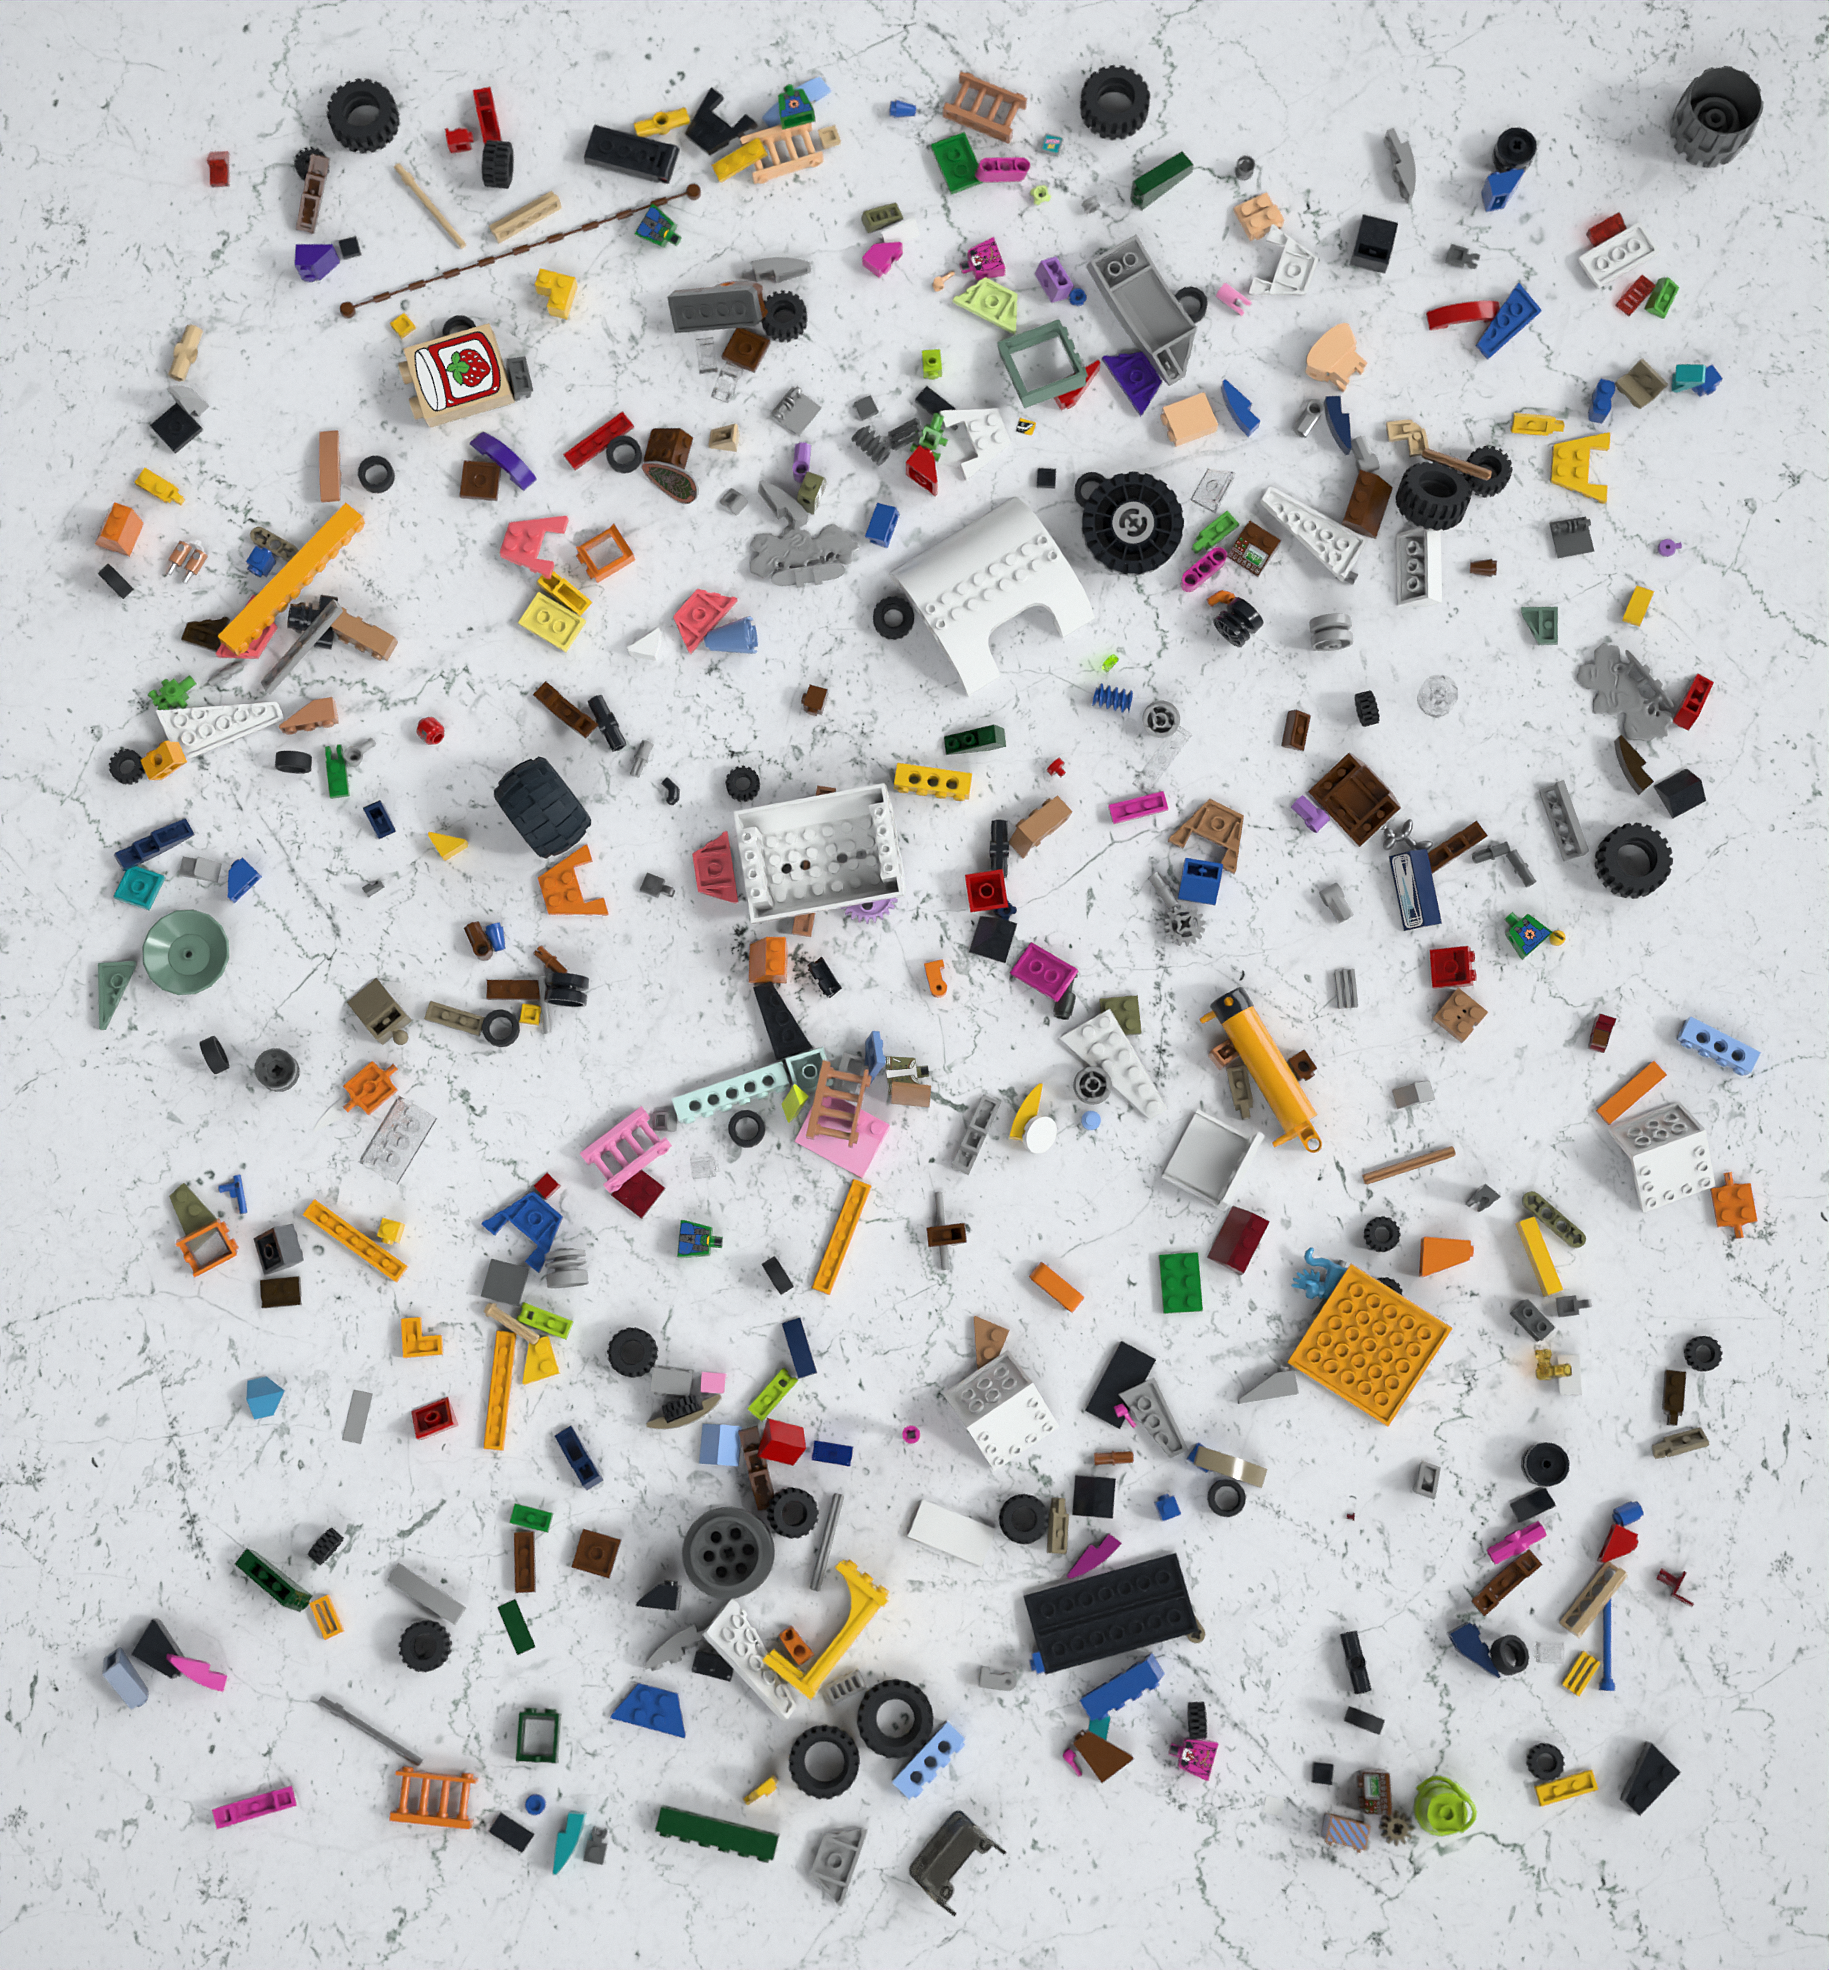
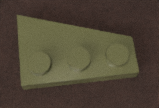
M185 1183L169 1196L185 1235L217 1220L214 1214ZM216 1227L188 1241L193 1252L198 1250L217 1232Z

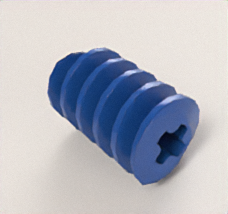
M1101 683L1095 690L1092 706L1098 701L1100 708L1106 703V709L1113 705L1114 711L1121 707V713H1124L1126 708H1128L1129 713L1133 691L1130 690L1126 695L1124 688L1119 693L1118 687L1111 691L1110 685L1104 690Z

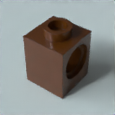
M1305 1049L1287 1061L1288 1066L1298 1081L1302 1079L1307 1081L1315 1076L1314 1072L1317 1070V1067ZM1298 1063H1305L1308 1070L1305 1072L1299 1070Z

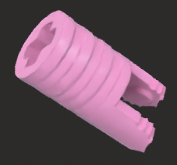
M1224 283L1216 294L1217 298L1241 316L1245 312L1240 307L1234 305L1239 298L1248 306L1252 303L1227 283Z

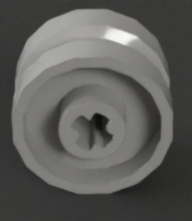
M1342 613L1325 614L1310 620V632L1314 634L1311 637V645L1314 650L1335 651L1347 648L1353 644V634L1349 631L1352 626L1349 615Z

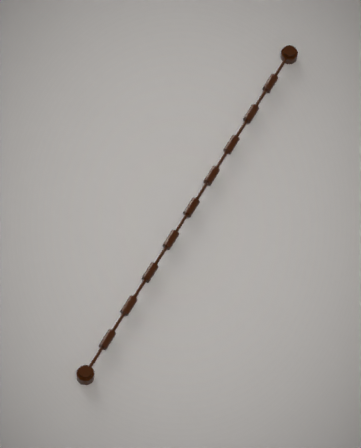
M690 184L687 186L685 193L667 199L665 196L651 201L649 205L635 210L631 208L616 213V216L597 222L595 220L581 225L582 228L564 234L560 232L548 236L547 240L529 246L525 244L513 248L512 252L478 260L477 264L443 272L442 276L427 281L419 280L408 284L406 288L392 293L387 291L373 296L374 299L353 305L351 302H344L340 306V312L344 318H352L356 313L355 308L374 301L375 304L382 302L406 290L411 292L425 287L427 283L441 278L446 280L461 275L460 272L477 266L481 268L493 264L497 259L512 254L516 256L530 251L529 248L547 242L551 244L563 240L564 236L582 230L586 232L598 228L600 224L614 219L622 220L633 216L635 212L649 208L652 204L660 207L668 204L667 201L687 195L690 200H697L701 196V189L697 184Z

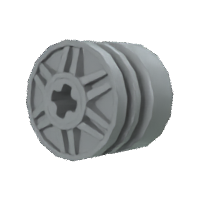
M566 1248L544 1254L545 1260H554V1262L545 1264V1267L555 1269V1272L546 1275L547 1288H567L589 1284L587 1270L578 1269V1266L586 1264L585 1259H577L586 1256L585 1250Z

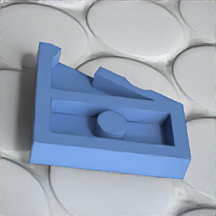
M872 1031L865 1042L864 1065L869 1066V1075L872 1076L871 1083L886 1062L882 1050L883 1040L880 1037V1031Z

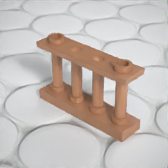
M960 71L959 83L962 86L954 103H945L943 117L1010 144L1013 129H1010V125L1018 108L1026 109L1027 98L1020 93H1013L978 79L971 73ZM970 87L979 92L971 109L966 111L961 109L960 105ZM985 94L994 97L995 100L987 117L983 118L976 113ZM1002 101L1012 104L1003 124L993 121Z
M823 1060L807 1128V1139L814 1140L815 1135L819 1136L821 1134L849 1140V1148L853 1147V1143L857 1144L859 1133L856 1132L864 1093L866 1087H870L872 1078L869 1075V1070L865 1069L863 1076L834 1070L831 1067V1062ZM837 1078L860 1083V1093L857 1095L829 1089V1086H826L828 1079ZM829 1096L857 1102L855 1114L825 1108V1105H822L823 1099ZM825 1115L853 1121L851 1133L821 1127V1124H818L819 1117Z

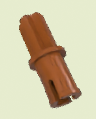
M542 945L537 948L538 952L535 950L534 955L545 964L546 968L551 969L554 973H567L568 970L557 960V957L552 956Z
M1112 1450L1109 1453H1094L1095 1466L1113 1464L1115 1466V1464L1133 1463L1134 1456L1132 1451L1114 1452Z

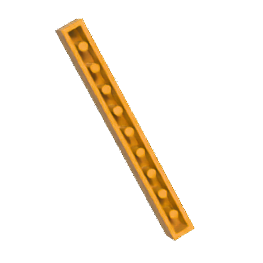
M345 503L218 635L221 643L237 656L246 652L249 644L261 636L266 626H270L274 622L275 617L286 610L288 603L292 599H296L305 586L311 584L313 577L325 569L329 560L334 559L338 555L339 550L350 543L351 537L363 529L365 524L363 516Z

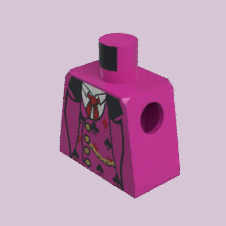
M994 237L969 249L968 261L960 263L962 274L973 271L976 280H982L985 277L989 279L1005 276V265Z
M1184 1738L1182 1746L1171 1743L1168 1755L1179 1758L1177 1764L1179 1768L1205 1781H1209L1219 1743L1209 1740Z

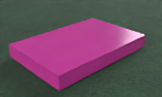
M1031 942L1010 971V974L1055 1002H1058L1079 971L1077 968Z

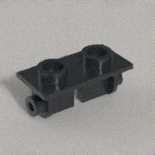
M823 957L807 965L809 967L808 971H810L814 979L819 980L817 984L822 990L823 995H826L827 998L833 997L842 989Z

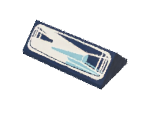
M1427 849L1407 851L1389 856L1404 931L1442 924Z

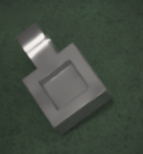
M648 872L640 888L641 892L657 898L660 893L673 898L675 893L673 887L664 885L665 879Z
M1576 1295L1555 1298L1559 1318L1579 1315V1309L1592 1307L1591 1299L1577 1301Z

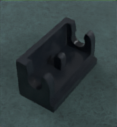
M699 1650L696 1651L692 1666L693 1673L731 1682L734 1669L722 1656Z

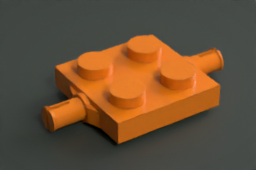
M371 1061L343 1085L348 1091L351 1100L342 1107L349 1112L357 1105L367 1115L373 1113L398 1091L390 1078L398 1068L392 1064L384 1071L374 1061Z
M1732 1172L1723 1173L1726 1185L1710 1189L1717 1228L1725 1226L1734 1227L1736 1239L1744 1238L1742 1226L1747 1223L1758 1222L1751 1183H1733Z

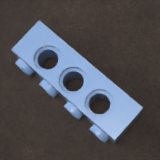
M1693 1017L1686 1019L1676 1039L1681 1042L1680 1044L1683 1047L1693 1048L1698 1051L1699 1055L1706 1058L1711 1057L1716 1060L1715 1062L1718 1065L1728 1066L1733 1069L1734 1073L1741 1076L1752 1072L1761 1053ZM1697 1034L1703 1036V1043L1697 1041ZM1715 1043L1721 1046V1052H1717L1714 1049ZM1732 1052H1735V1053L1738 1054V1056H1739V1060H1738V1061H1735V1060L1732 1059V1057H1731Z
M947 1721L892 1780V1783L909 1800L912 1796L916 1799L923 1791L921 1788L926 1781L930 1783L937 1776L935 1771L940 1766L944 1768L951 1761L949 1756L954 1751L958 1753L964 1747L963 1741L965 1738ZM941 1741H946L949 1743L950 1748L946 1752H941L938 1749V1744ZM927 1756H932L935 1758L936 1763L932 1767H927L924 1759ZM912 1772H920L922 1779L919 1782L912 1781L910 1778Z

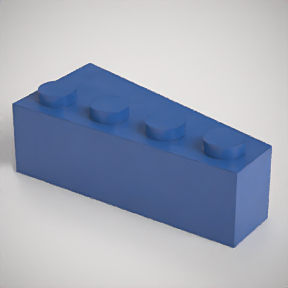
M1153 1653L1146 1656L1147 1658L1144 1662L1135 1663L1125 1673L1117 1674L1109 1680L1110 1682L1101 1684L1081 1697L1079 1701L1091 1721L1098 1719V1721L1103 1720L1109 1716L1108 1712L1115 1709V1711H1118L1126 1705L1125 1702L1132 1699L1134 1701L1143 1695L1142 1691L1147 1688L1151 1691L1160 1685L1158 1682L1165 1673Z

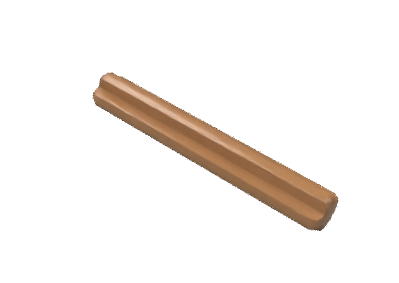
M1428 448L1423 450V459L1437 462L1441 465H1448L1449 468H1454L1484 480L1491 478L1492 471Z

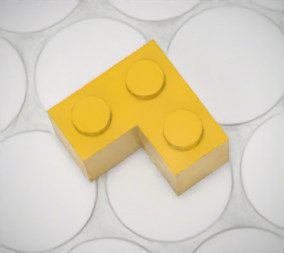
M540 268L534 284L537 294L549 297L547 304L549 315L567 319L578 287L575 277Z

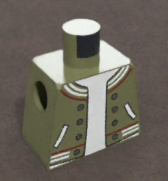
M806 472L797 495V502L806 512L815 514L827 485L826 479L817 474Z
M885 1056L889 1095L892 1094V1082L919 1084L918 1078L929 1077L928 1065L916 1067L915 1058Z

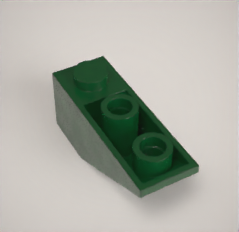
M995 724L944 736L946 755L990 751L1006 747L1004 728Z

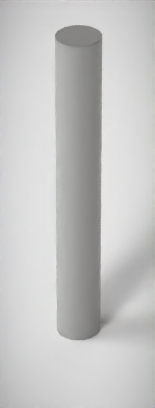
M538 976L543 1032L547 1034L551 1033L549 1005L544 1001L545 991H547L546 976Z

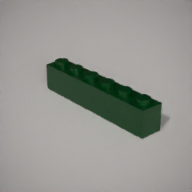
M666 1805L661 1806L655 1829L656 1832H660L659 1836L671 1838L672 1835L679 1837L681 1842L690 1843L692 1840L699 1842L698 1845L701 1847L710 1848V1845L718 1847V1851L729 1853L730 1850L736 1851L738 1856L749 1858V1855L756 1856L758 1861L769 1863V1860L773 1861L780 1835Z

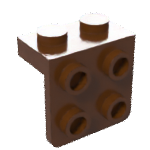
M653 428L643 461H659L685 470L693 437L681 428Z

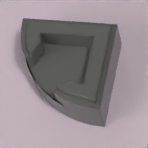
M376 881L374 885L367 884L362 889L368 897H371L385 886L381 881Z

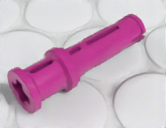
M912 1425L904 1428L902 1432L904 1441L908 1444L916 1443L920 1438L919 1429ZM914 1432L915 1438L909 1439L908 1434Z

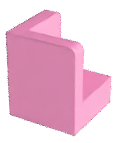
M702 1372L700 1392L724 1393L727 1374Z

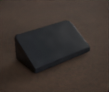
M1543 1488L1511 1503L1510 1506L1518 1523H1521L1555 1507L1556 1504L1547 1489Z
M502 1812L489 1830L491 1834L520 1853L525 1851L535 1835Z

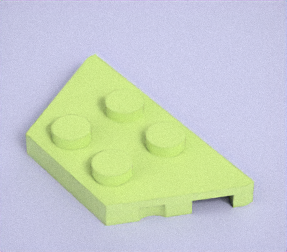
M985 277L975 286L966 289L965 293L953 298L954 304L1014 335L1016 333L1017 293Z

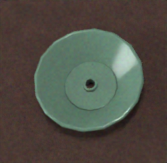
M194 909L176 910L160 918L148 931L142 946L143 965L150 980L162 990L176 995L197 994L212 987L223 975L229 960V940L222 925L209 914ZM188 952H192V956L190 958L186 957Z

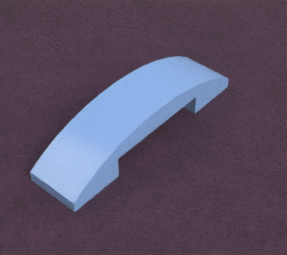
M821 77L812 79L796 88L804 89L810 103L813 100L819 101L831 92ZM779 101L762 117V120L769 128L781 125Z

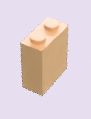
M1204 392L1163 407L1162 415H1160L1162 424L1168 428V438L1170 442H1174L1175 447L1217 432L1218 423Z

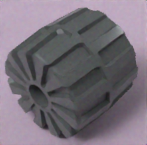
M1732 66L1711 67L1704 70L1701 76L1695 77L1681 96L1672 117L1674 122L1670 129V138H1676L1677 143L1674 145V148L1680 155L1685 152L1688 155L1686 160L1689 163L1697 165L1701 161L1705 168L1717 167L1719 162L1725 165L1734 160L1753 136L1762 114L1764 101L1761 99L1759 85L1750 78L1748 73L1734 69Z

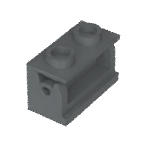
M1529 1299L1523 1300L1509 1313L1536 1342L1545 1339L1556 1328Z

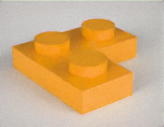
M422 1317L401 1319L403 1358L443 1355L442 1335L423 1336Z

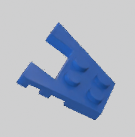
M533 1191L481 1224L495 1236L508 1221L515 1225L538 1245L525 1262L536 1272L540 1273L545 1263L544 1254L549 1253L563 1216Z

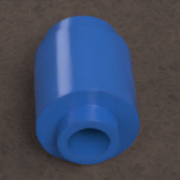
M1630 1501L1613 1509L1614 1514H1612V1518L1617 1525L1625 1527L1640 1520L1644 1512L1637 1501Z

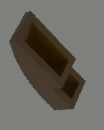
M1620 735L1614 741L1618 762L1630 786L1639 796L1654 781L1642 769L1647 762Z

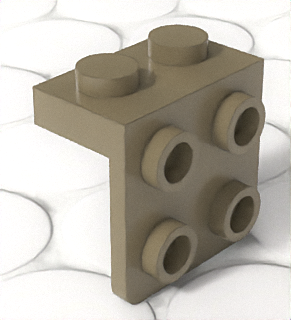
M1642 358L1627 374L1615 382V386L1621 394H1624L1630 400L1634 407L1642 409L1653 401L1668 386V383Z

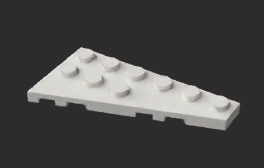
M1269 486L1260 503L1343 582L1368 539Z
M278 702L156 710L170 742H179L186 760L285 720Z
M1111 1009L1060 1037L1090 1066L1105 1070L1111 1078L1112 1085L1149 1119L1168 1110Z
M728 1599L702 1635L783 1722L788 1719L796 1704L785 1684H781L776 1675L777 1672L762 1661L768 1652L755 1628L750 1627L746 1619L747 1614L745 1610H741L737 1603L739 1599Z

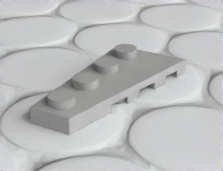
M1151 1378L1118 1394L1169 1458L1188 1450L1155 1378Z

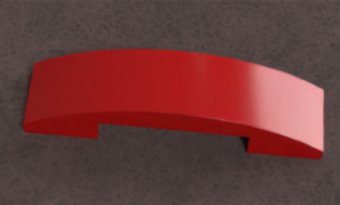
M1471 301L1428 311L1426 316L1429 331L1448 328V325L1480 320H1483L1484 323L1491 322L1499 311L1500 304L1498 301Z

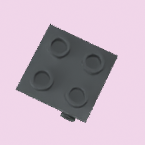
M1586 516L1549 523L1557 558L1594 552L1589 530L1591 521Z

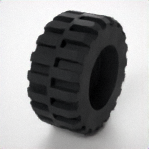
M1109 65L1107 69L1102 67L1099 68L1098 73L1094 71L1090 78L1086 79L1081 91L1080 114L1087 128L1091 127L1093 134L1099 133L1103 139L1110 137V140H1115V138L1120 137V140L1126 139V135H1134L1136 130L1138 131L1143 127V123L1146 122L1150 105L1148 85L1146 81H1143V77L1140 74H1135V70L1132 68L1127 70L1122 65L1120 67ZM1117 92L1125 95L1131 101L1132 106L1124 112L1111 113L1103 109L1098 100L1107 93Z
M361 78L355 79L354 82L349 80L345 82L346 85L343 87L340 85L337 88V92H333L330 96L332 101H328V111L326 112L329 125L337 141L343 147H349L350 151L357 152L359 150L360 153L365 154L367 151L373 153L376 152L377 148H385L387 142H392V135L397 134V126L400 125L399 111L392 94H390L385 86L382 87L381 83L377 81L373 83L372 79L367 78L365 81H362ZM373 106L379 109L377 118L366 126H353L348 123L350 114L358 107Z
M1423 462L1421 464L1417 463L1406 470L1395 499L1399 512L1405 515L1406 520L1412 521L1416 526L1424 527L1423 529L1439 531L1440 529L1448 530L1450 527L1453 528L1463 520L1472 492L1468 481H1465V477L1462 474H1458L1454 468H1448V465H1440L1437 462Z
M1635 822L1633 825L1627 823L1622 827L1618 826L1604 838L1598 846L1599 850L1595 854L1597 859L1595 869H1599L1597 876L1599 879L1603 878L1605 882L1602 884L1605 888L1611 887L1612 890L1610 892L1615 895L1621 893L1620 896L1623 898L1631 896L1632 899H1636L1654 892L1667 880V876L1670 875L1672 870L1670 866L1673 864V858L1670 857L1672 849L1671 847L1667 848L1668 840L1666 837L1662 839L1659 836L1661 834L1660 831L1656 830L1654 832L1651 830L1652 826L1646 825L1642 827L1641 823ZM1634 845L1641 848L1647 854L1650 861V869L1646 875L1635 877L1622 870L1617 859L1618 851L1622 846Z

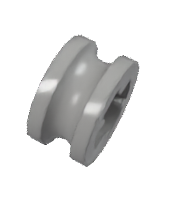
M1091 197L1082 203V207L1085 208L1086 214H1091L1100 208V204L1097 203L1096 197Z

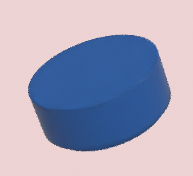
M540 1794L529 1796L525 1802L526 1811L531 1815L541 1814L546 1807V1801Z

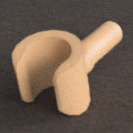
M951 271L944 277H936L932 284L936 292L942 290L945 287L943 282L955 275V273Z

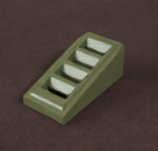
M892 203L863 211L861 220L867 233H871L903 220V216L897 203Z

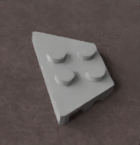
M868 1829L824 1834L810 1875L841 1907Z

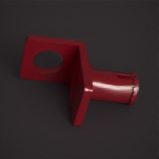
M1661 1568L1656 1580L1672 1587L1673 1592L1671 1596L1693 1607V1602L1676 1594L1687 1572L1683 1571L1681 1576L1676 1577Z

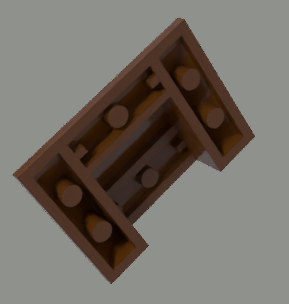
M1350 752L1308 791L1359 847L1401 809L1393 792L1367 764Z

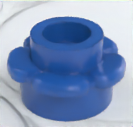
M1076 288L1069 293V302L1072 305L1082 306L1087 299L1085 292L1080 288Z

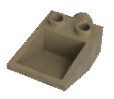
M377 978L347 1002L379 1043L384 1045L392 1037L397 1045L407 1043L408 1034L402 1029L412 1019Z

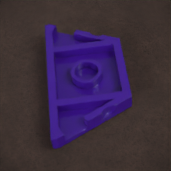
M1143 352L1124 353L1111 357L1104 355L1102 361L1137 413L1142 416L1163 381Z

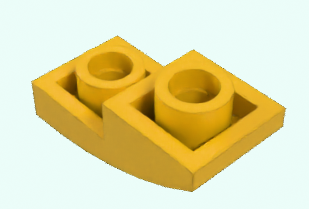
M1636 585L1622 621L1640 627L1654 591Z

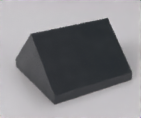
M1687 768L1653 786L1672 819L1706 801L1702 780Z

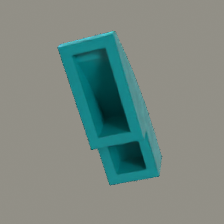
M570 1811L568 1813L566 1831H559L557 1834L552 1875H557L575 1851L584 1828L586 1812Z

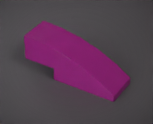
M1108 1533L1097 1549L1091 1544L1087 1547L1066 1576L1071 1579L1094 1569L1108 1559L1122 1543Z

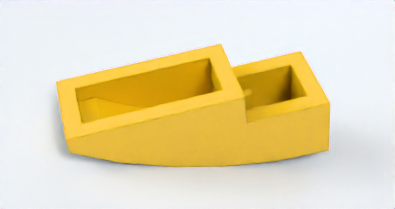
M554 571L550 579L542 575L537 580V585L580 617L592 604L591 600Z
M1039 1083L1023 1101L1012 1124L1009 1139L1023 1141L1022 1136L1025 1135L1026 1130L1024 1128L1031 1118L1037 1116L1043 1084Z

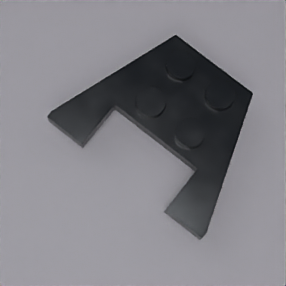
M713 87L709 89L685 132L687 139L709 156L729 145V141L734 138L744 136V132L752 128L754 130L758 127L756 121L747 114L731 127L712 112L724 100L723 96Z

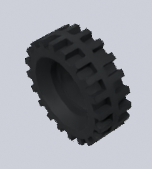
M899 1679L885 1680L874 1685L864 1695L858 1708L857 1727L860 1737L865 1742V1745L873 1750L875 1754L882 1755L885 1758L902 1759L903 1757L913 1755L928 1741L933 1728V1710L928 1697L918 1686L909 1681ZM894 1699L907 1703L914 1714L913 1727L907 1734L897 1738L889 1737L881 1732L876 1719L881 1705L888 1700Z

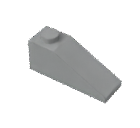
M1289 1367L1277 1369L1278 1373L1272 1374L1238 1399V1404L1299 1394L1295 1370L1289 1371Z

